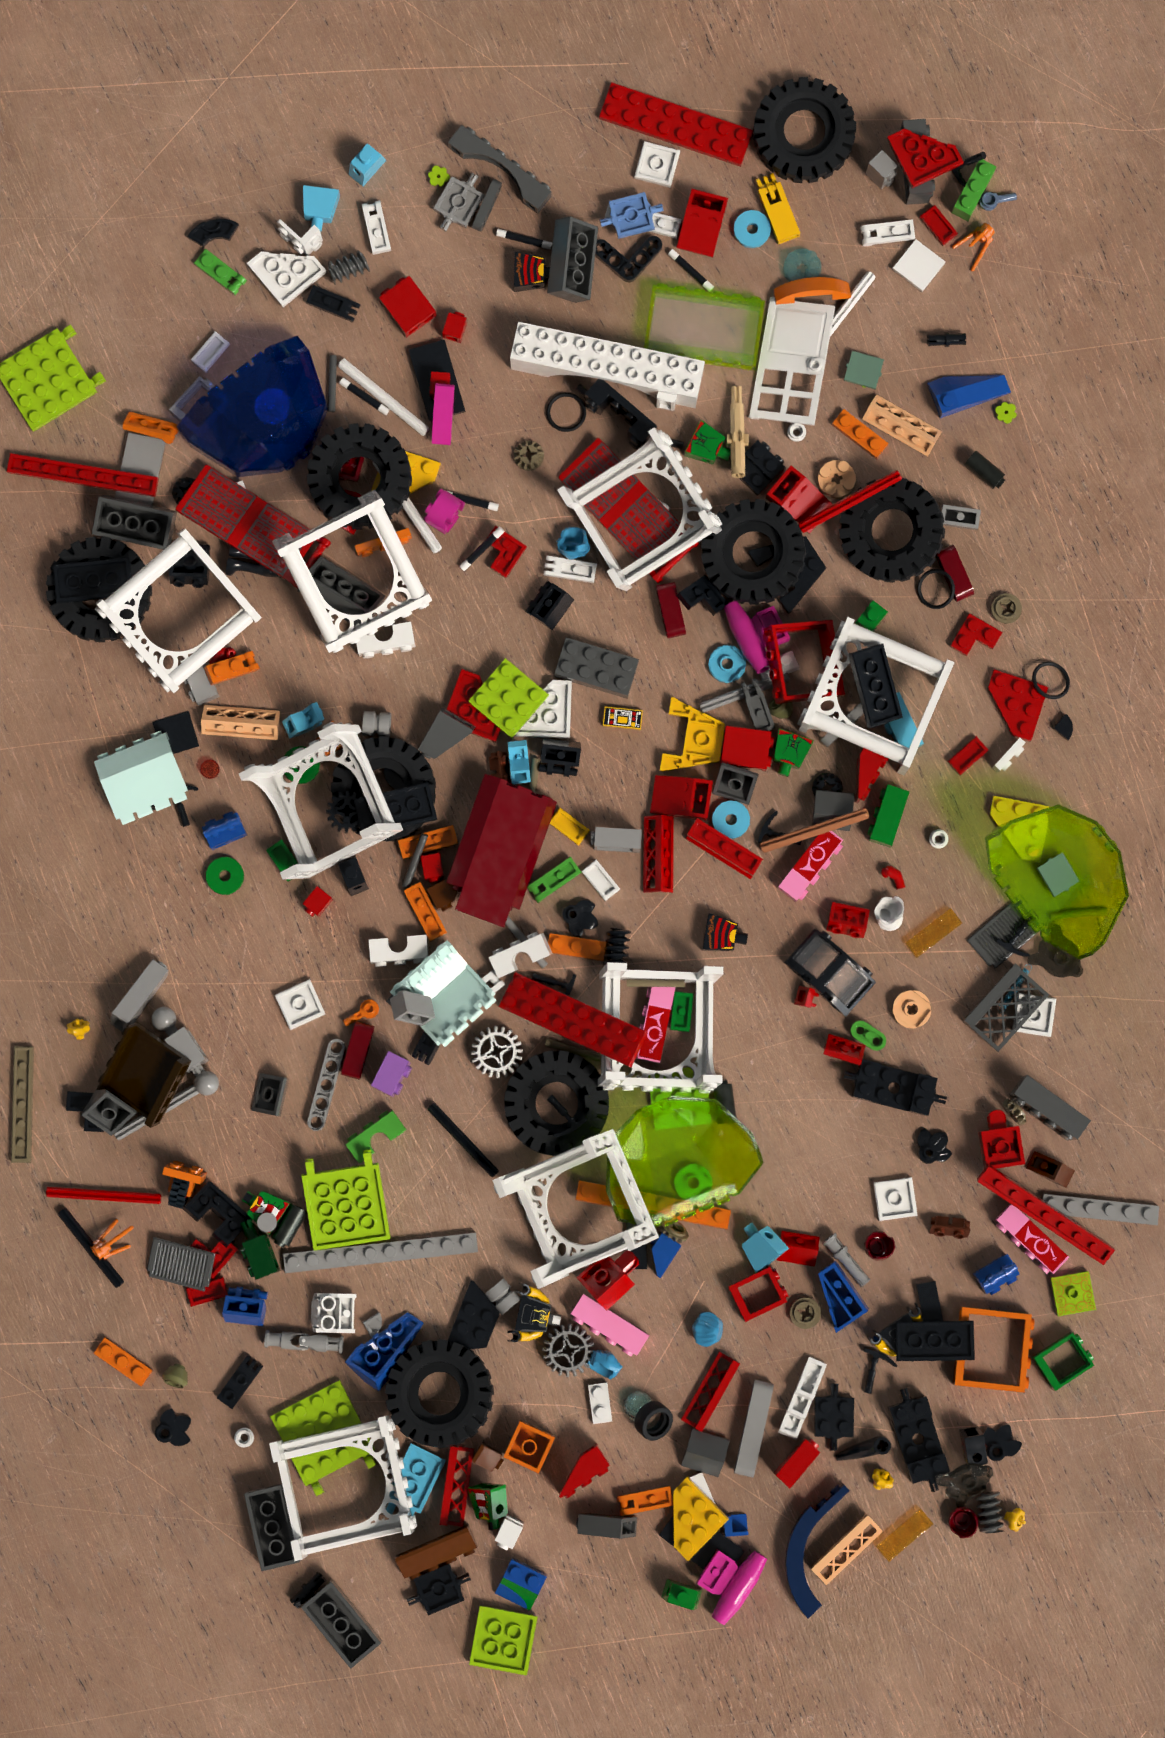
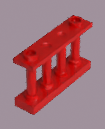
M698 818L687 833V841L750 880L763 860Z

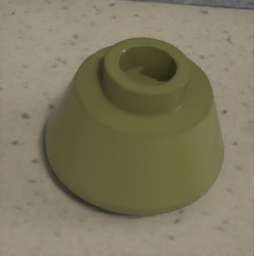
M773 698L769 704L770 714L779 719H786L793 713L792 702L776 704L775 698Z
M180 1364L169 1366L162 1375L163 1381L170 1386L183 1388L188 1384V1373L185 1367Z

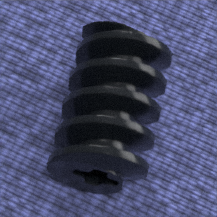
M610 928L612 931H608L606 934L611 937L606 939V943L610 944V946L604 949L609 952V954L604 955V958L609 961L603 962V966L607 962L627 963L622 958L628 956L623 950L629 949V946L625 945L624 942L630 941L625 935L631 934V931Z

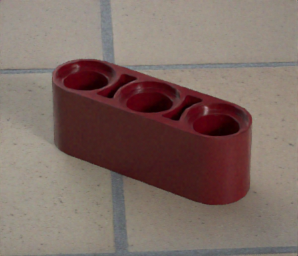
M950 545L941 549L940 554H936V558L941 570L947 572L954 581V600L958 602L974 595L973 587L955 546ZM945 577L946 582H947V584H948V586H949V589H950V591H951L950 582H949V580Z
M675 582L656 585L667 639L686 635Z
M358 1021L355 1022L341 1075L360 1080L375 1026Z

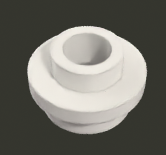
M793 423L788 427L787 435L794 442L802 441L806 436V428L802 424ZM794 430H799V431H800V435H798V436L794 435V434H793V431H794Z
M934 830L929 836V842L934 848L941 849L947 845L948 835L943 830ZM940 836L942 838V842H936L935 837Z
M241 1428L235 1433L234 1439L238 1446L245 1448L253 1443L254 1434L248 1428ZM242 1434H246L248 1436L247 1441H243L241 1439Z

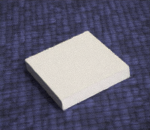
M644 141L634 178L671 188L680 150Z
M915 239L892 270L923 292L943 267L945 261Z
M310 979L275 995L290 1030L326 1015Z
M1018 993L1017 1002H1028L1027 994ZM1030 995L1031 1001H1039L1042 998L1041 996ZM1047 997L1017 1032L1051 1037L1056 999ZM1028 1004L1017 1005L1018 1016L1028 1013ZM1014 1018V1021H1013V1028H1012V1030L1016 1027L1015 1018Z
M912 1177L873 1183L879 1221L918 1216Z

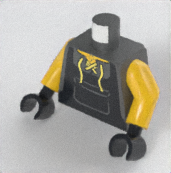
M519 1282V1284L523 1285V1289L521 1291L516 1290L522 1297L515 1331L509 1330L507 1332L513 1334V1338L507 1340L508 1342L531 1341L541 1337L543 1332L547 1331L548 1324L560 1325L561 1315L550 1313L552 1305L549 1304V1298L539 1289L528 1286L523 1282Z
M914 1303L916 1307L913 1310H910L907 1306L906 1309L909 1313L904 1314L881 1331L872 1330L875 1333L874 1337L870 1338L867 1335V1339L880 1352L891 1357L896 1356L895 1322L923 1321L917 1303Z

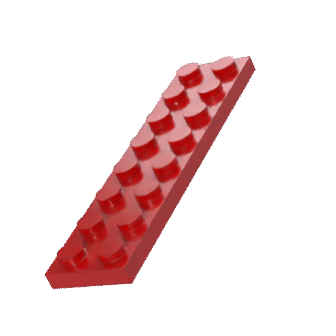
M612 82L599 116L600 120L739 167L742 165L753 134V130Z
M516 972L498 1006L630 1068L648 1032Z

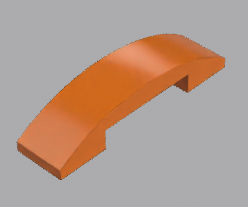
M828 277L798 279L774 289L776 305L795 303V297L831 294L832 300L851 298L848 282Z

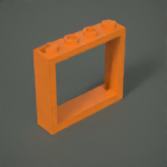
M960 1307L959 1321H969V1314L1024 1319L1018 1386L963 1380L965 1360H955L953 1385L1025 1393V1389H1028L1029 1377H1026L1027 1369H1030L1031 1358L1028 1357V1351L1032 1349L1033 1338H1030V1330H1034L1035 1323L1032 1314Z

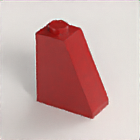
M804 1438L773 1473L790 1489L820 1454L817 1450L819 1445L812 1439L808 1441Z

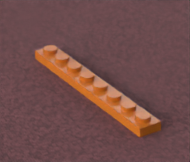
M579 1180L576 1201L631 1211L621 1188ZM641 1193L649 1215L725 1230L728 1229L731 1210Z

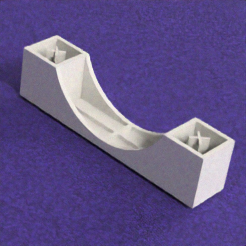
M518 322L510 356L512 370L545 377L575 375L602 379L632 387L656 399L658 392L677 395V405L696 408L705 361L523 322Z

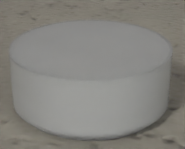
M263 1213L258 1217L257 1225L261 1231L271 1232L277 1226V1219L272 1213Z

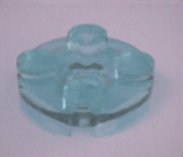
M808 249L794 250L788 254L784 262V276L789 281L819 277L821 273L820 259L814 251ZM800 264H804V266H807L808 268L805 269L804 273H802L800 269H797V267H799Z

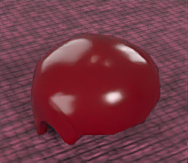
M873 1232L866 1237L864 1242L865 1252L871 1259L883 1261L893 1254L895 1250L894 1239L885 1232Z
M960 1506L950 1513L948 1519L949 1527L959 1538H969L976 1533L978 1518L973 1510Z

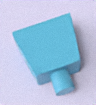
M367 143L350 162L349 176L363 187L385 163L386 159Z
M303 185L305 220L312 221L311 227L315 225L321 232L323 223H332L340 199L339 190Z
M752 1222L743 1229L749 1239L742 1244V1248L756 1273L767 1267L789 1249L768 1226L758 1231Z

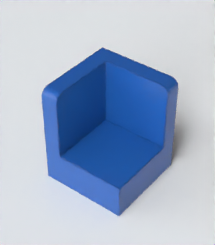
M746 1514L726 1515L729 1520L724 1524L725 1537L749 1535Z

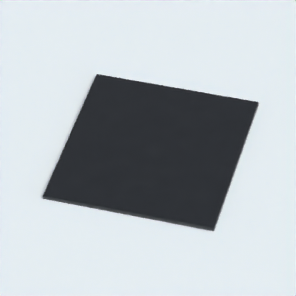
M189 711L152 722L155 732L160 730L162 734L167 732L173 754L199 747Z

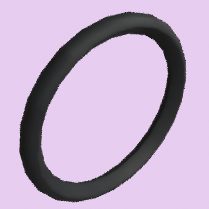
M558 394L548 403L546 410L547 419L552 427L559 431H574L585 421V404L575 394ZM561 397L574 398L582 407L581 420L573 427H559L551 418V406Z
M931 569L921 576L917 592L925 606L932 609H941L952 601L955 585L947 572L940 569ZM940 573L950 582V596L941 605H932L922 596V582L929 574Z
M1043 662L1035 667L1032 674V682L1040 695L1048 699H1059L1067 694L1070 687V679L1062 666L1054 662ZM1054 666L1063 673L1066 679V687L1061 694L1049 695L1039 688L1036 682V674L1041 667Z

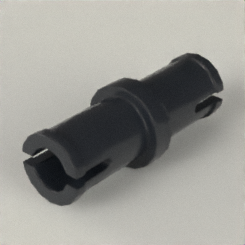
M944 332V334L927 335V338H929L927 340L928 346L944 345V347H949V345H966V333L949 334V332Z
M316 1572L307 1584L304 1583L301 1586L302 1589L290 1599L296 1608L299 1609L309 1597H313L315 1595L314 1592L326 1581L325 1577L322 1578L323 1575Z

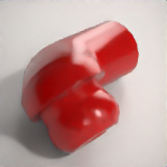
M231 647L222 648L211 658L209 664L235 657L236 651Z
M889 865L882 868V876L884 878H892L896 890L905 888L900 870Z

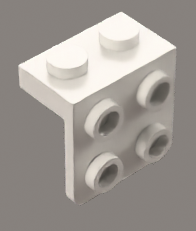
M281 219L277 221L279 235L286 242L290 240L294 244L293 248L299 254L304 253L306 256H309L313 251H317L321 247L323 239L320 230L315 225L300 238Z

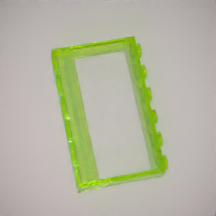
M658 283L652 286L644 348L702 360L708 365L755 371L765 300H761L757 296L744 298L740 294L724 295L720 291L708 293L704 289L699 288L687 290L684 286L672 288L668 287L667 284Z

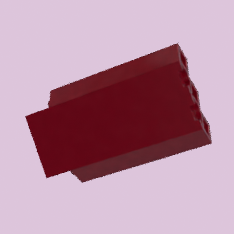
M484 774L446 882L453 886V890L461 892L455 910L504 928L512 908L520 910L557 804L555 800L545 795L536 794L522 786L508 783L504 779Z

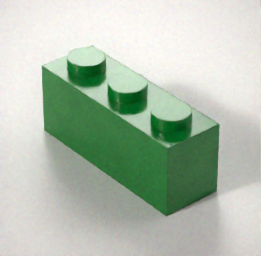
M889 784L886 786V789H881L879 799L882 801L880 807L876 806L873 817L876 819L874 825L870 824L867 835L870 836L869 841L889 848L892 847L910 791Z

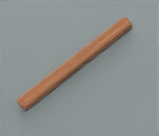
M866 808L763 841L760 843L761 850L766 853L869 818V812Z

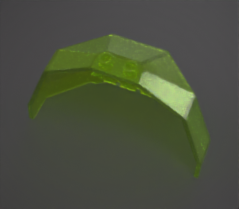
M1058 804L1010 820L995 828L985 837L989 870L993 875H996L993 879L1001 889L1008 888L1004 892L1013 905L1017 902L1019 903L1016 909L1025 920L1029 917L1031 918L1027 923L1035 933L1040 931V936L1045 942L1079 960L1093 955L1106 943L1129 897L1121 851L1117 848L1115 841L1111 840L1102 825L1089 817ZM1063 852L1079 882L1071 886L1068 891H1063L1053 897L1036 868L1046 863L1047 859H1052Z
M681 1096L663 1098L656 1103L636 1110L615 1133L655 1227L660 1226L662 1222H664L665 1227L678 1222L677 1216H680L681 1220L696 1215L695 1209L697 1208L700 1213L714 1207L713 1202L715 1201L717 1205L731 1201L729 1196L740 1194L764 1163L753 1133L717 1099ZM607 1156L606 1193L617 1221L636 1224Z

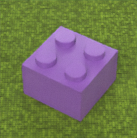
M388 1051L371 1086L392 1097L395 1094L399 1095L403 1088V1084H401L403 1078H408L412 1070L411 1063Z

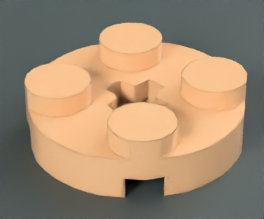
M833 460L826 463L820 469L817 480L821 492L830 496V498H844L854 488L856 475L853 468L846 461ZM834 475L842 478L840 484L832 482L831 479L834 478Z
M915 990L899 994L894 1000L892 1009L896 1022L902 1027L911 1029L924 1025L931 1015V1006L926 995ZM914 1004L916 1006V1014H908L907 1006Z

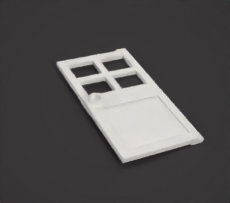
M770 297L748 418L815 425L835 306L799 301L776 305L775 297ZM765 369L787 372L784 389L762 386ZM793 373L816 375L813 393L791 390ZM760 394L783 395L780 413L758 410ZM789 396L812 399L809 416L786 414Z

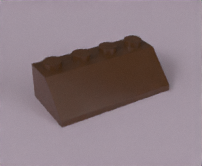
M468 1524L397 1554L395 1561L404 1579L409 1577L412 1580L421 1576L420 1572L426 1569L428 1572L438 1569V1564L445 1562L447 1565L456 1561V1557L463 1554L466 1557L475 1553L474 1549L477 1548V1543Z

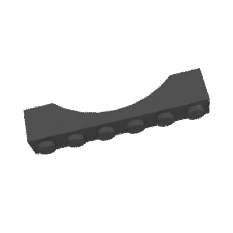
M461 125L448 141V148L463 159L484 160L501 168L517 185L523 204L539 214L552 197L551 188L544 182H538L531 172L523 171L515 160L510 161L507 159L505 153L500 149L495 150L492 148L488 140L485 138L480 139L476 136V132L468 126L465 128Z

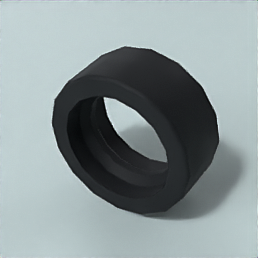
M658 1401L648 1402L637 1412L634 1421L635 1428L644 1438L650 1441L663 1438L670 1430L673 1423V1415L662 1403ZM661 1412L658 1423L654 1427L647 1429V1423L654 1414Z

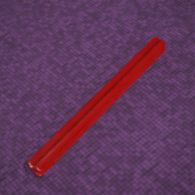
M895 470L805 519L798 526L805 533L902 480L900 472Z
M47 1187L46 1197L148 1204H161L162 1199L161 1194L60 1187Z

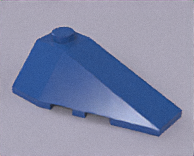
M407 1312L391 1323L387 1329L372 1336L371 1340L356 1347L345 1363L365 1383L380 1391L389 1379L388 1376L391 1369L396 1367L398 1358L406 1353L421 1329L423 1322Z

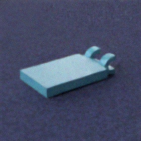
M412 1443L403 1459L404 1469H401L403 1477L406 1476L409 1488H406L407 1496H411L412 1499L411 1516L415 1512L421 1514L446 1461ZM391 1491L390 1498L399 1501L398 1498L394 1496V1493L396 1494V1492ZM389 1503L386 1508L387 1512L393 1514L397 1505Z

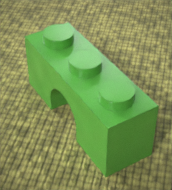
M985 160L978 161L953 208L952 214L969 221L997 166Z
M385 1111L378 1116L380 1120L375 1124L371 1121L363 1127L364 1131L361 1134L354 1133L347 1139L348 1143L345 1145L359 1164L364 1161L363 1150L371 1149L372 1155L376 1153L371 1146V1138L374 1134L384 1133L392 1141L407 1130L394 1111Z

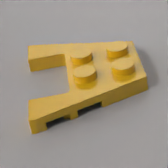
M671 697L669 715L688 718L683 755L677 756L662 753L660 771L719 762L725 723Z

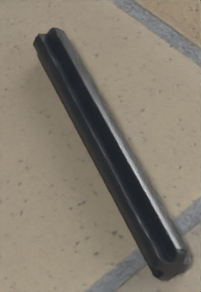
M432 1103L427 1108L490 1177H494L499 1172L493 1163L436 1103Z
M62 1209L58 1216L115 1288L120 1287L124 1280L107 1259L104 1260L102 1258L99 1260L91 1250V1247L94 1245L91 1238L68 1209Z

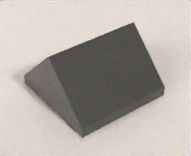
M722 763L712 794L749 805L759 774Z
M816 790L812 825L853 812L854 793ZM851 825L835 830L850 831Z
M259 1073L251 1111L281 1117L289 1079Z
M95 1090L81 1116L112 1136L137 1111L109 1091Z
M692 1428L681 1466L719 1477L730 1440Z

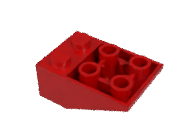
M691 189L677 248L713 258L728 198Z
M790 466L765 498L770 503L773 502L779 505L782 510L788 511L797 524L833 505L793 466ZM812 528V529H810V530H808V531H806V532H807L808 534H810V533L814 530V528Z
M863 748L857 758L855 803L858 804L860 800L864 801L871 790L868 788L869 784L874 785L880 775L879 767L883 768L889 758Z
M655 775L650 813L695 820L698 818L707 821L713 781Z
M598 1444L580 1454L559 1492L560 1498H569L576 1493L575 1489L581 1485L584 1488L592 1482V1477L595 1475L600 1477L609 1471L610 1463Z

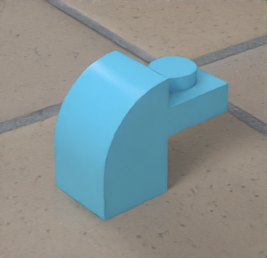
M315 702L303 711L289 715L282 723L289 739L319 727L325 718L318 703Z
M527 740L508 742L512 784L531 782Z

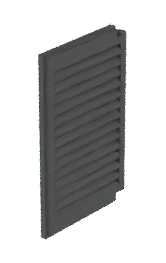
M1015 898L967 941L988 966L993 965L996 969L1013 953L1007 951L995 941L1000 939L1004 943H1008L1009 938L1014 936L1017 928L1020 927L1030 914ZM1035 920L1028 926L1022 936L1017 938L1013 946L1014 949L1018 950L1040 931L1036 928L1038 923Z
M153 1237L147 1271H150L149 1277L205 1291V1287H209L216 1253Z

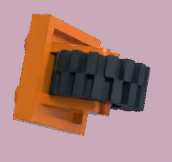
M179 1161L167 1164L162 1174L171 1177L168 1192H170L168 1205L183 1209L188 1197L192 1196L195 1183L201 1184L205 1181L207 1172H204L203 1168L198 1166L185 1167L184 1163Z

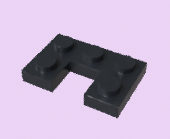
M210 1181L183 1208L197 1222L209 1209L220 1217L224 1222L214 1231L212 1236L226 1248L243 1231L240 1223L246 1222L247 1224V1220L252 1219Z

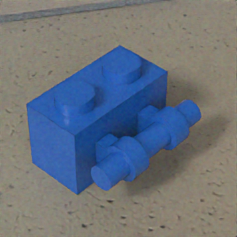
M228 812L222 815L223 818L218 821L212 819L205 822L202 830L211 850L248 836L237 812Z
M1008 1254L1002 1255L973 1273L984 1294L990 1293L991 1295L1000 1291L1001 1288L999 1286L1004 1283L1009 1285L1017 1280L1016 1276L1020 1274L1018 1267L1012 1262Z
M239 1286L237 1288L229 1287L222 1312L224 1321L263 1326L266 1305L262 1299L267 1300L268 1292L256 1288L248 1290Z

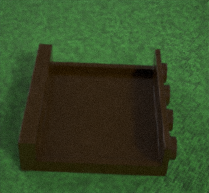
M139 1023L126 1026L122 1031L123 1037L114 1048L115 1053L106 1064L107 1069L98 1080L99 1085L96 1090L106 1089L144 1116L146 1118L144 1124L151 1128L160 1124L191 1060Z

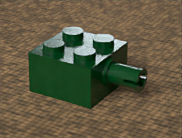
M252 1219L247 1220V1224L246 1222L240 1223L247 1239L242 1243L243 1247L240 1249L244 1259L249 1261L250 1266H247L250 1276L258 1280L281 1271L268 1235H257Z

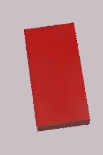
M935 205L919 217L942 246L958 235V232Z
M975 736L947 762L961 776L989 749Z
M224 1277L210 1281L209 1287H205V1291L186 1288L191 1307L228 1295Z

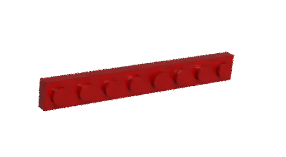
M10 453L7 473L151 497H156L159 478L154 476Z
M989 1164L977 1178L978 1183L1102 1265L1114 1253V1247Z

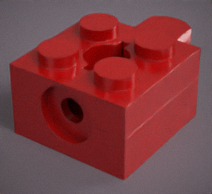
M991 1111L987 1116L989 1130L978 1132L984 1169L988 1164L995 1169L1024 1165L1025 1159L1019 1126L1008 1127L1006 1115L1003 1111Z
M625 1251L615 1261L609 1256L590 1264L576 1278L607 1311L635 1285L627 1275L639 1265V1260L633 1252Z

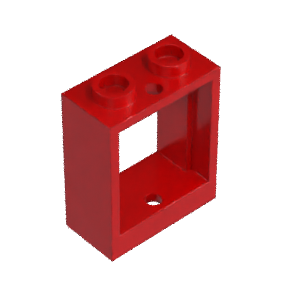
M769 1266L728 1286L744 1322L787 1302L786 1297L789 1296L785 1287H780L777 1281L780 1277L776 1269H771ZM768 1273L780 1300L750 1314L738 1287Z

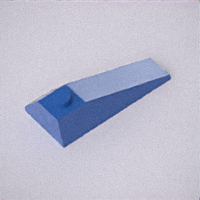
M1005 375L947 376L927 383L940 418L1011 393Z

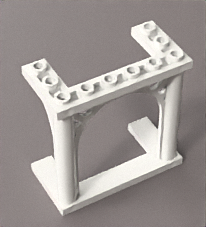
M655 427L648 431L650 434L649 440L633 454L575 491L565 486L557 490L565 504L575 510L610 568L607 573L616 588L628 591L632 588L631 584L711 533L717 534L722 531L720 527L722 525L721 520L717 514L715 515L710 511L713 507L707 498L704 500L700 493L703 491L697 482L693 483L690 477L693 475L687 466L684 467L680 462L683 458L678 450L674 451L671 447V444H673L668 434L662 430H657ZM660 457H665L667 460L666 467L663 470L657 468V461ZM653 459L652 467L648 468L646 464L651 463L650 460ZM671 464H672V468H671L672 472L675 471L674 475H672V476H670L669 473H668V470L670 469ZM642 472L660 474L670 480L680 493L683 503V516L680 526L668 541L624 569H621L583 506L631 475ZM683 484L684 489L680 490L679 486ZM688 500H692L691 503L697 505V507H689L687 504ZM690 511H697L700 519L698 521H691L688 519L687 514ZM688 523L689 525H692L694 527H689L687 530H685L684 525Z
M375 490L358 498L361 505L295 538H292L290 533H287L272 541L280 557H283L321 632L320 637L329 653L332 651L336 653L342 650L343 646L348 643L354 644L358 642L360 637L366 634L369 636L378 631L377 628L383 625L385 627L395 623V619L399 617H408L412 614L413 610L417 608L419 610L423 609L432 601L429 593L422 586L383 507L385 504ZM368 514L392 563L394 573L393 585L385 601L374 610L363 614H346L334 609L324 600L298 549ZM402 580V585L405 584L406 588L398 587L397 583ZM396 592H404L407 599L403 602L397 601L394 598ZM390 602H393L395 605H397V606H390L391 609H388V608H387V605H388ZM376 612L377 616L372 617V614ZM334 614L338 616V618L335 620V624H333L332 621L334 619L331 617V615ZM344 618L349 619V628L346 631H341L339 629L341 620ZM360 619L361 623H357L354 627V621Z
M186 529L177 533L179 537L107 599H100L95 603L97 605L95 610L103 619L107 617L112 622L109 624L116 633L119 631L124 636L123 642L129 648L132 646L137 651L136 657L142 663L144 661L150 666L148 668L149 672L154 677L158 676L161 679L159 684L165 691H172L173 693L179 689L178 686L246 627L262 618ZM192 549L240 605V610L198 646L180 652L164 650L153 644L142 631L138 618L139 602L147 587ZM132 598L135 601L134 606L125 604L127 601L130 603V600ZM123 609H130L133 611L134 616L131 619H123L119 613ZM133 622L136 625L135 630H131L132 627L129 625L125 626L124 623ZM143 638L147 640L146 644L141 643ZM155 651L161 654L159 664L157 663V656H153ZM167 655H171L174 662L170 669H166L163 665V660ZM183 656L185 659L180 661L181 664L178 666L177 657Z
M847 617L846 622L841 621L835 635L836 638L832 642L830 647L833 650L831 657L826 656L822 665L826 667L823 674L819 673L815 684L818 687L816 691H811L807 700L811 702L809 708H804L797 723L800 725L799 731L805 734L808 729L827 732L900 763L897 773L904 776L911 766L954 662L948 659L946 662H943L854 624V619ZM847 643H854L857 651L862 649L860 643L864 644L863 647H871L883 643L887 657L937 678L934 684L935 688L909 748L855 725L843 714L837 700V684L841 673L850 664L849 653L846 649ZM841 651H843V654L847 657L846 662L840 661V659L842 660L843 658ZM837 673L838 677L834 678L832 674ZM827 689H830L832 691L831 696H825L821 698L822 696L828 693V691H826ZM825 701H832L834 703V707L829 711H823L820 708L821 704ZM834 712H837L839 714V718H835L834 715L832 718L829 717V715H832Z
M334 722L328 723L323 726L321 731L317 732L322 740H314L309 743V747L293 751V755L290 757L284 756L277 760L278 763L274 765L264 766V764L255 766V764H250L244 768L245 771L239 773L241 781L254 782L268 796L278 813L299 863L280 872L283 880L310 878L403 830L401 823L394 822L360 742L358 734L362 731L359 725H351V723L342 724V722L334 724ZM341 744L343 746V754L338 758L335 755V750ZM330 750V755L326 756L325 752ZM347 756L350 758V762L346 761ZM322 761H335L349 768L356 776L376 824L360 831L362 839L317 861L296 811L295 791L301 776L308 768ZM298 766H299V767H300V770H299L298 772H295V771L292 769V768H298ZM289 772L293 775L294 779L291 783H287L283 779L284 773ZM284 787H290V792L287 793V789Z
M607 962L599 972V979H602V1012L620 1019V980L678 979L685 980V983H696L695 1041L690 1054L681 1064L663 1071L649 1070L634 1062L631 1072L625 1076V1072H620V1068L624 1064H617V1061L601 1054V1076L598 1078V1087H603V1090H614V1088L622 1087L623 1091H634V1088H641V1091L651 1092L653 1089H660V1092H672V1089H680L681 1093H691V1090H699V1093L707 1094L722 1084V1075H716L713 1065V984L723 975V967L704 966L699 972L627 970V963ZM691 1058H696L695 1063H697V1067L690 1062ZM684 1066H688L693 1070V1078H688L683 1074L682 1068ZM635 1071H640L642 1073L641 1077H639L640 1075H636L634 1078H632ZM678 1072L680 1078L677 1076L673 1078L672 1073ZM658 1073L659 1078H655L654 1074Z
M613 1129L582 1141V1145L527 1169L522 1168L492 1180L494 1190L499 1195V1198L515 1192L519 1195L518 1199L524 1207L526 1219L532 1226L534 1238L538 1241L541 1254L547 1264L530 1271L532 1281L538 1289L569 1276V1273L626 1249L631 1251L659 1238ZM607 1153L637 1226L594 1244L583 1245L571 1242L555 1229L550 1220L547 1209L549 1189L553 1181L564 1171ZM545 1178L547 1181L546 1185L543 1182H541L544 1181ZM532 1187H540L543 1191L542 1196L535 1195ZM560 1243H564L566 1246V1252L563 1256H561L558 1249Z
M389 1415L358 1425L285 1442L280 1440L269 1443L273 1463L278 1462L294 1540L290 1541L294 1561L302 1560L308 1556L307 1554L401 1532L405 1536L415 1531L417 1527L415 1515L411 1516L410 1508L413 1507L412 1499L406 1493V1488H409L406 1476L403 1477L401 1470L404 1469L402 1457H398L397 1452L400 1449L398 1437L394 1438L393 1430H396V1427ZM371 1437L368 1446H364L362 1440L368 1441L367 1438ZM377 1439H382L384 1441L383 1449L379 1452H374L372 1448L373 1443ZM343 1446L357 1447L371 1454L382 1467L386 1480L385 1496L377 1512L362 1523L304 1537L287 1459ZM386 1450H388V1452L386 1453V1458L388 1457V1460L383 1461L381 1455L385 1453ZM388 1473L393 1475L391 1479L387 1477ZM391 1491L396 1492V1494L394 1493V1496L398 1498L399 1501L390 1498ZM386 1504H396L399 1512L395 1515L390 1514L386 1510ZM380 1513H383L389 1519L385 1520L383 1518L379 1520Z

